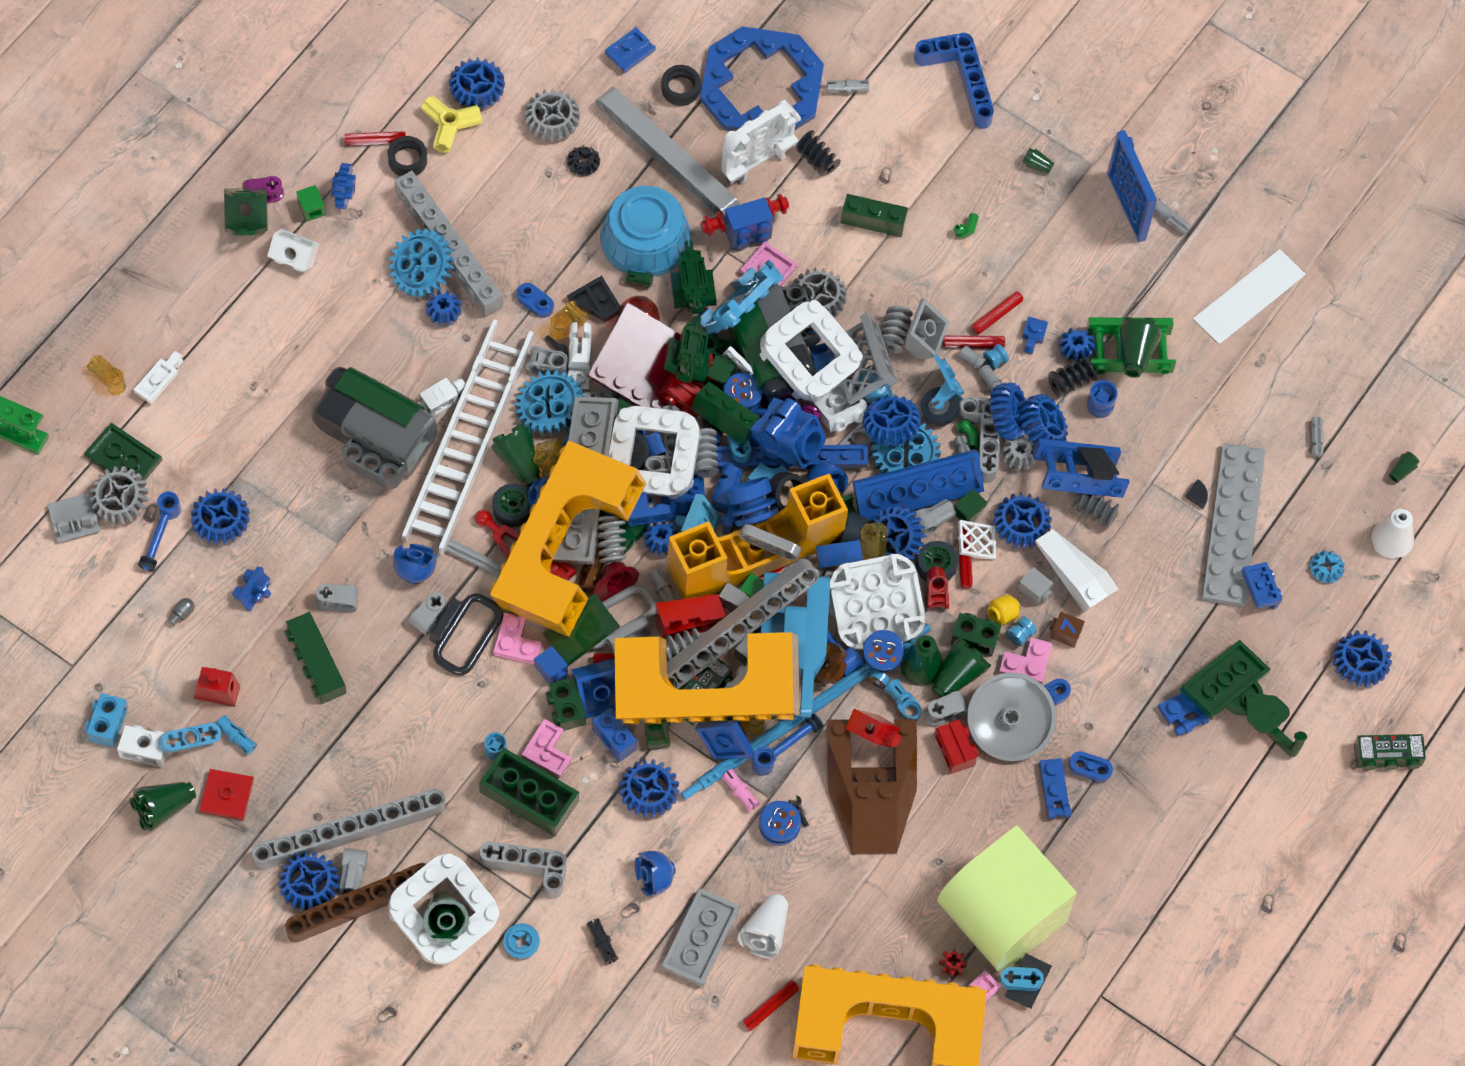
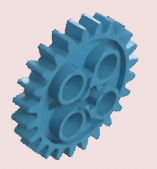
M416 229V234L409 231V238L402 235V243L396 241L398 249L391 250L395 253V256L389 257L393 264L389 265L388 268L394 270L390 276L396 278L393 284L399 285V290L405 291L404 293L407 295L412 294V296L418 298L420 294V296L425 298L427 293L434 295V288L441 291L439 284H447L444 278L451 277L448 270L454 269V267L449 265V262L454 261L455 258L449 256L453 250L447 248L450 243L444 241V236L438 235L433 230L424 229L422 231ZM423 245L422 250L418 252L419 247ZM437 257V261L433 265V260ZM410 261V265L406 269V264ZM422 274H424V278L420 282V277Z
M547 370L545 376L539 372V378L537 379L531 376L532 382L525 381L526 388H519L521 395L516 396L518 403H515L516 414L520 422L525 427H530L534 434L539 430L542 436L546 431L551 436L555 429L558 433H561V427L568 430L567 423H571L575 396L583 397L582 394H584L578 381H575L572 375L568 377L566 372L560 375L558 370H555L553 375Z
M925 423L920 426L917 435L913 436L912 441L908 443L907 467L917 465L912 460H919L921 463L939 459L941 456V451L939 450L941 444L935 443L938 436H931L933 429L931 428L926 431ZM917 440L920 441L922 444L917 445L914 444L913 441ZM877 441L872 443L874 444L871 447V452H873L872 460H876L875 467H881L880 474L904 468V445L902 443H898L896 447L894 444H890L888 447L885 443L878 445ZM897 458L899 462H892L890 459Z

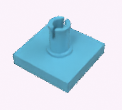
M696 494L688 515H678L675 525L678 529H682L681 532L709 521L715 532L721 517L704 495Z

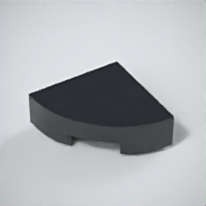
M1197 479L1185 498L1202 509L1205 508L1208 492L1205 485Z

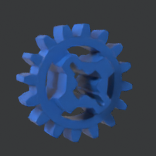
M341 163L340 170L335 172L332 179L331 197H335L334 203L336 208L346 209L349 199L352 200L355 194L356 175H352V164Z

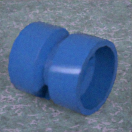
M1100 380L1095 382L1090 389L1087 409L1090 414L1097 418H1105L1113 412L1118 391L1112 382Z

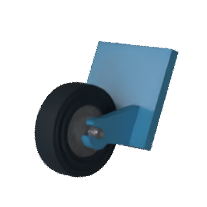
M936 354L934 358L945 378V382L942 387H935L924 395L921 401V411L928 422L937 426H943L951 423L957 417L960 409L959 402L961 403L963 400L961 395L965 393L954 377L955 373L951 366L948 365L946 359L941 360Z

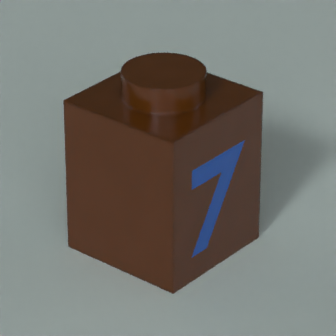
M1060 611L1058 618L1053 617L1049 630H1052L1050 638L1075 648L1085 621Z

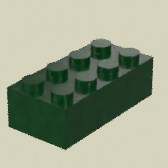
M504 747L479 782L480 793L556 837L579 802V791Z

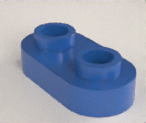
M523 283L518 287L517 300L536 316L546 318L553 313V300L535 285ZM524 291H530L531 293L525 294ZM541 303H546L547 305H546V306H541L540 304H541Z
M1054 679L1044 685L1052 697L1055 706L1067 700L1070 695V684L1064 679ZM1055 690H1061L1063 693L1057 694Z
M1075 752L1069 761V768L1074 774L1097 782L1108 781L1113 773V766L1110 761L1085 752ZM1076 763H1082L1083 767H1077ZM1101 769L1105 774H1099L1097 770Z

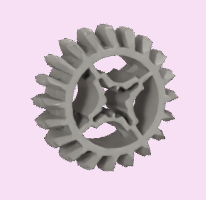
M553 88L548 93L544 89L542 95L536 92L535 98L530 97L529 103L525 106V124L529 127L530 133L534 132L536 138L542 136L543 142L546 138H550L551 143L554 141V138L561 141L562 136L568 139L569 133L574 134L575 127L579 126V106L574 98H570L569 93L563 95L561 89L558 93ZM563 109L568 113V118L564 117ZM537 112L541 114V122L536 117Z
M816 267L813 272L807 269L805 275L800 273L798 279L793 281V284L803 286L810 302L812 300L818 301L831 315L837 317L839 311L844 309V304L847 301V290L845 289L844 281L840 282V276L833 277V270L826 273V269L823 268L822 272H820ZM827 287H829L833 291L835 297L832 296L829 291H827ZM794 295L792 298L798 299L800 296Z
M114 466L112 473L106 469V476L103 477V475L98 474L100 481H93V485L96 488L90 489V493L94 495L90 498V501L95 503L92 509L97 511V515L100 518L104 516L103 520L105 522L111 520L116 525L120 520L121 524H125L126 518L133 522L134 518L132 516L135 514L140 517L141 514L138 510L146 509L142 502L149 501V498L145 496L149 493V490L144 488L147 485L146 481L141 480L142 476L139 473L135 474L134 469L127 471L125 466H122L120 471ZM125 480L132 484L119 486L116 481ZM110 486L109 493L104 496L105 491ZM116 488L122 493V502L117 498L118 492ZM134 496L132 503L129 505V499ZM120 505L122 510L114 511L106 507Z

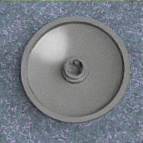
M1003 673L989 678L974 692L968 706L967 724L971 737L983 752L1002 761H1021L1036 755L1047 745L1055 729L1056 710L1049 692L1037 680L1020 673Z

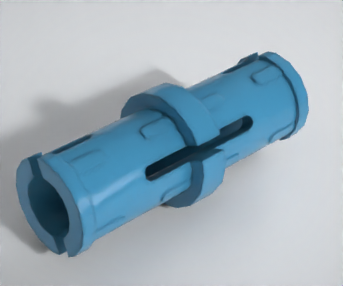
M226 715L218 719L216 725L229 737L228 740L231 743L238 745L247 755L255 750L257 744L244 733V729L236 726Z

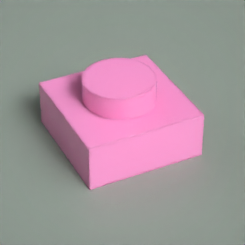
M985 970L969 985L979 986L983 990H987L986 1002L1001 988V985Z

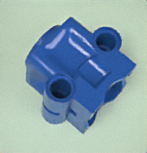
M774 398L763 417L757 420L750 429L760 444L763 456L775 460L779 466L782 465L787 470L792 465L805 469L812 459L819 454L826 441V435L817 416L802 411L800 405L790 398H786L785 401Z

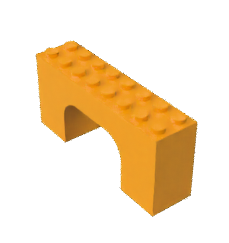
M568 440L566 446H563L560 450L557 464L550 470L547 483L540 490V497L537 503L532 505L530 517L522 525L517 542H514L511 546L510 556L502 564L497 581H494L491 586L490 596L502 609L569 637L589 598L577 584L551 574L553 558L573 519L584 510L599 509L628 521L647 484L638 469Z
M826 474L789 489L786 507L768 520L752 526L797 544L801 548V552L796 560L798 561L817 553L816 546L841 543L848 509L830 474ZM709 521L670 536L668 542L667 570L681 599L701 597L708 594L713 595L721 592L727 582L736 586L745 582L750 573L758 577L763 575L764 572H771L795 561L745 542L739 537L741 530L717 538Z
M792 632L747 634L748 669L746 676L738 685L720 689L678 690L675 688L667 676L666 639L661 637L614 638L616 719L622 720L623 724L636 725L640 724V720H644V723L662 724L663 719L670 723H684V719H689V722L698 723L706 722V718H711V721H728V718L731 717L736 721H750V717H755V720L771 721L772 716H777V719L794 720V716H800L798 635Z
M817 964L804 966L792 1058L838 1064L844 1025L855 1016L870 1015L914 1021L923 1025L929 1031L932 1038L930 1066H979L987 990H983L975 985L960 987L957 983L952 982L937 984L936 981L929 979L915 981L907 976L892 978L884 973L870 975L862 970L847 972L839 967L825 969Z

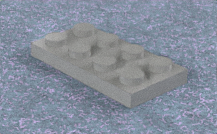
M699 888L661 969L703 987L741 906Z

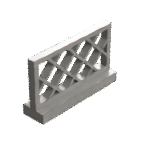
M868 313L860 316L861 323L846 331L854 343L857 344L859 351H861L863 345L868 346L865 354H862L863 358L859 367L855 370L852 380L846 378L842 381L847 401L851 405L886 383L890 387L898 383L879 325ZM863 330L860 340L855 339L857 333ZM868 360H873L870 369H866L865 366ZM862 373H867L863 382L858 381ZM872 375H878V380L869 383ZM855 386H861L859 391L852 395Z

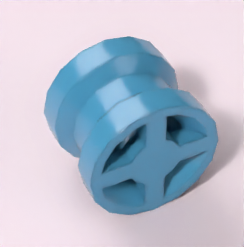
M1000 344L995 345L991 351L983 352L987 359L986 364L990 365L993 371L998 369L1000 364L1009 362L1008 354Z

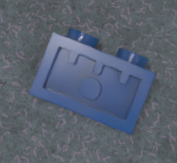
M1264 562L1243 567L1241 572L1256 609L1268 606L1272 610L1276 609L1282 601V593L1276 586L1274 573L1269 568L1268 563Z

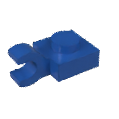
M1028 316L1022 338L1028 339L1024 352L1033 354L1036 342L1043 343L1048 326L1047 321Z

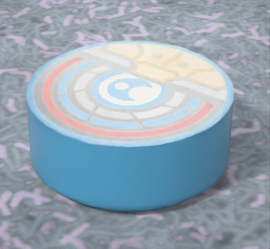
M872 670L868 676L869 681L873 685L883 690L891 682L889 677L879 670Z

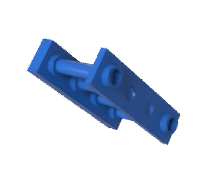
M1038 439L1033 452L1034 460L1045 461L1048 470L1041 485L1042 489L1124 497L1130 483L1129 479L1118 478L1117 475H1114L1112 480L1092 479L1089 474L1090 467L1081 462L1079 459L1080 452L1077 447L1103 448L1116 467L1121 455L1120 447ZM1055 462L1065 463L1068 472L1057 471ZM1075 465L1086 466L1088 474L1077 473Z

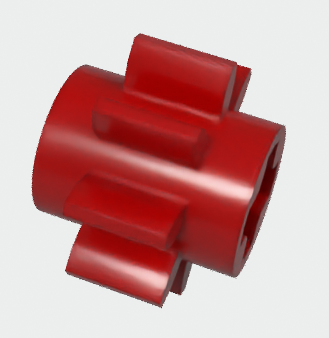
M955 948L949 954L944 951L943 957L945 959H939L938 963L944 966L941 973L949 974L951 979L957 973L962 976L963 970L961 968L967 967V962L962 961L965 954L957 953ZM950 961H955L956 966H951Z

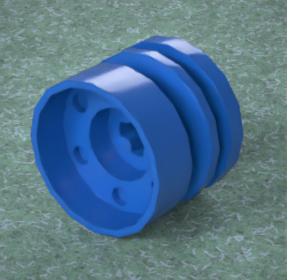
M768 477L752 479L725 490L729 505H740L739 508L732 512V516L743 515L734 521L736 526L739 527L744 524L755 525L779 513L777 506L768 508V506L776 502L775 498H764L765 495L772 491Z

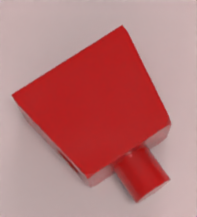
M201 667L194 699L235 707L240 684L232 672Z
M853 709L845 729L872 743L889 748L892 746L896 747L900 743L901 736L898 734L900 727L879 715ZM868 724H873L871 730L866 728Z

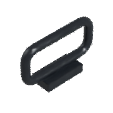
M479 593L468 595L462 603L453 598L429 639L436 643L433 650L435 662L443 669L455 675L469 673L502 622L503 611L495 601ZM474 602H479L494 612V618L466 664L458 667L444 659L442 651L470 605Z

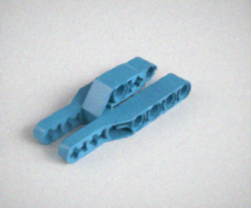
M764 572L763 588L782 573ZM818 576L817 582L807 589V607L785 606L761 625L760 633L792 632L798 635L799 676H802L800 718H811L814 678L825 662L830 577Z

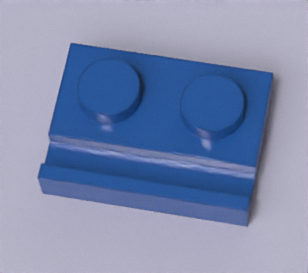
M635 27L606 48L605 55L617 67H620L623 73H626L652 54L656 46L652 45L650 40Z

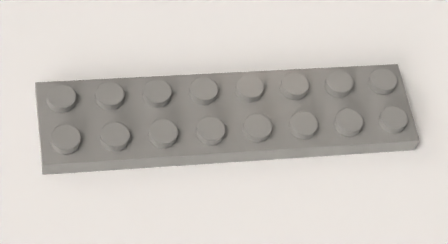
M575 396L568 440L608 457L619 401L617 398ZM587 509L580 512L573 519L552 562L594 564L599 535L598 525H600L598 518L602 515L601 510Z
M1223 443L1202 601L1245 608L1248 587L1241 570L1243 567L1251 566L1266 451L1264 449Z

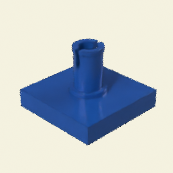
M733 717L728 718V721L698 722L695 728L714 760L751 758L754 753L753 748L739 727L741 721L733 720Z

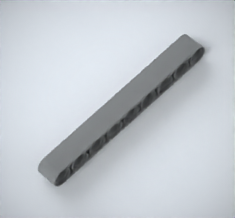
M611 87L596 100L598 107L604 114L714 214L720 212L722 217H725V209L740 205L738 199L616 88Z
M806 559L797 561L667 662V676L671 684L677 689L682 687L744 639L747 634L753 632L814 585L818 580V573L812 563Z
M440 789L427 790L259 843L252 850L253 862L258 869H270L288 863L287 860L289 858L295 861L296 854H299L301 858L304 857L305 851L311 856L314 852L320 853L440 815L446 808L445 794ZM433 799H439L441 803L438 805H432L430 801ZM411 806H418L420 808L416 812L408 810ZM392 812L398 814L394 819L388 818L387 815ZM369 819L377 821L371 826L366 824V821ZM347 826L355 828L352 832L344 831ZM326 833H332L334 835L330 839H324L322 837ZM304 840L312 841L308 846L301 845V842ZM285 846L290 848L286 853L279 851L280 848ZM262 853L269 855L264 860L257 858Z

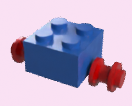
M777 194V198L772 201L768 197L730 207L725 209V217H722L720 212H716L715 217L711 219L708 216H703V221L700 222L701 229L709 237L713 236V231L719 229L721 233L725 232L732 250L745 249L751 244L763 243L772 239L774 214L779 211L783 215L787 214L789 202L786 196L783 197L782 194Z

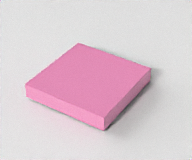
M764 241L739 270V274L742 276L750 267L757 271L770 260L784 277L778 283L779 287H782L798 268V264Z

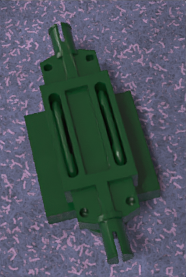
M687 240L684 243L685 251L680 252L679 272L670 273L674 309L687 308L691 314H701L704 311V306H717L712 269H705L704 257H701V251L694 250L693 241L689 240V246Z
M698 315L693 317L692 322H686L680 341L670 338L666 349L663 369L674 373L678 380L686 383L691 382V380L704 382L707 377L710 351L707 350L709 334L706 333L707 328L700 325L702 319Z

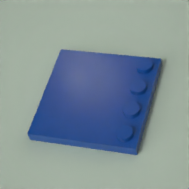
M1125 130L1117 132L1107 175L1139 243L1147 239L1157 198L1135 153L1132 138L1128 137Z

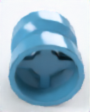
M1021 616L1015 626H1011L1006 630L1008 638L1019 647L1026 643L1028 637H1032L1037 632L1035 625L1025 616Z
M492 732L485 738V754L490 760L494 761L503 747L507 749L506 738L498 732Z

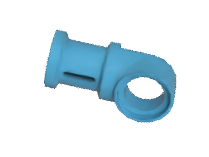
M899 679L891 681L884 688V693L889 694L896 702L895 706L900 710L903 719H916L917 722L922 711L920 704L910 692H906L901 686ZM913 707L918 713L915 716H908L905 710Z

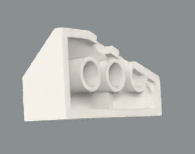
M1052 529L1035 540V543L1083 613L1119 590L1107 571Z

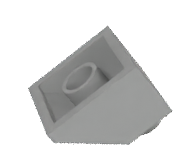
M924 298L920 300L907 333L905 349L917 359L934 358V355L938 354L950 323Z

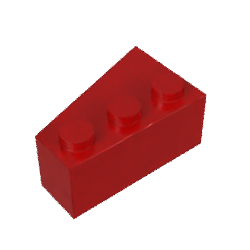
M718 594L656 603L655 622L660 637L663 639L670 635L674 640L676 633H679L682 637L683 631H688L691 635V629L694 628L699 633L708 631L726 617Z

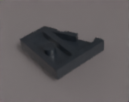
M602 275L567 295L571 303L604 322L617 316L622 311V307Z

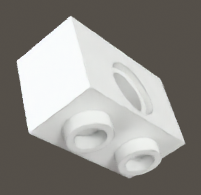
M280 229L273 234L267 257L272 258L278 264L293 266L292 268L296 271L306 272L313 267L319 243ZM290 248L294 249L296 256L290 253Z
M125 725L117 748L119 757L162 768L167 753L159 748L158 739L164 732L158 730L151 732L138 725H132V727ZM169 739L165 740L166 744H170ZM142 742L150 743L145 748L139 746Z

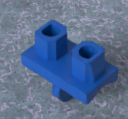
M259 566L255 570L247 569L243 574V580L246 583L245 587L237 586L232 592L233 597L249 611L252 610L256 602H259L262 597L269 598L271 592L267 589L270 585V578L264 573V569Z

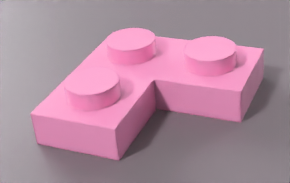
M504 613L494 649V656L534 665V658L540 654L542 642L522 638L526 618Z
M1031 638L1026 657L1005 651L999 674L1020 673L1030 676L1042 684L1052 643Z
M544 719L523 751L522 758L561 778L571 762V757L554 748L563 734V729Z

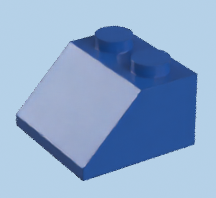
M614 659L571 669L586 718L598 716L609 708L616 711Z

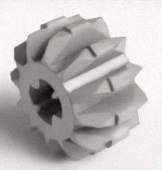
M1022 435L1020 438L1006 440L1004 443L1005 447L1002 448L1003 461L1010 462V468L1017 466L1018 471L1021 470L1022 466L1028 470L1030 464L1034 465L1036 463V460L1033 458L1035 447L1033 443H1030L1031 441H1028V438L1024 439Z

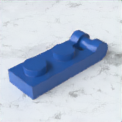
M1062 758L1040 760L1039 767L1048 820L1055 819L1058 816L1070 818L1071 808L1068 800ZM1060 803H1061V807H1058V808H1055V807H1054V804H1060Z

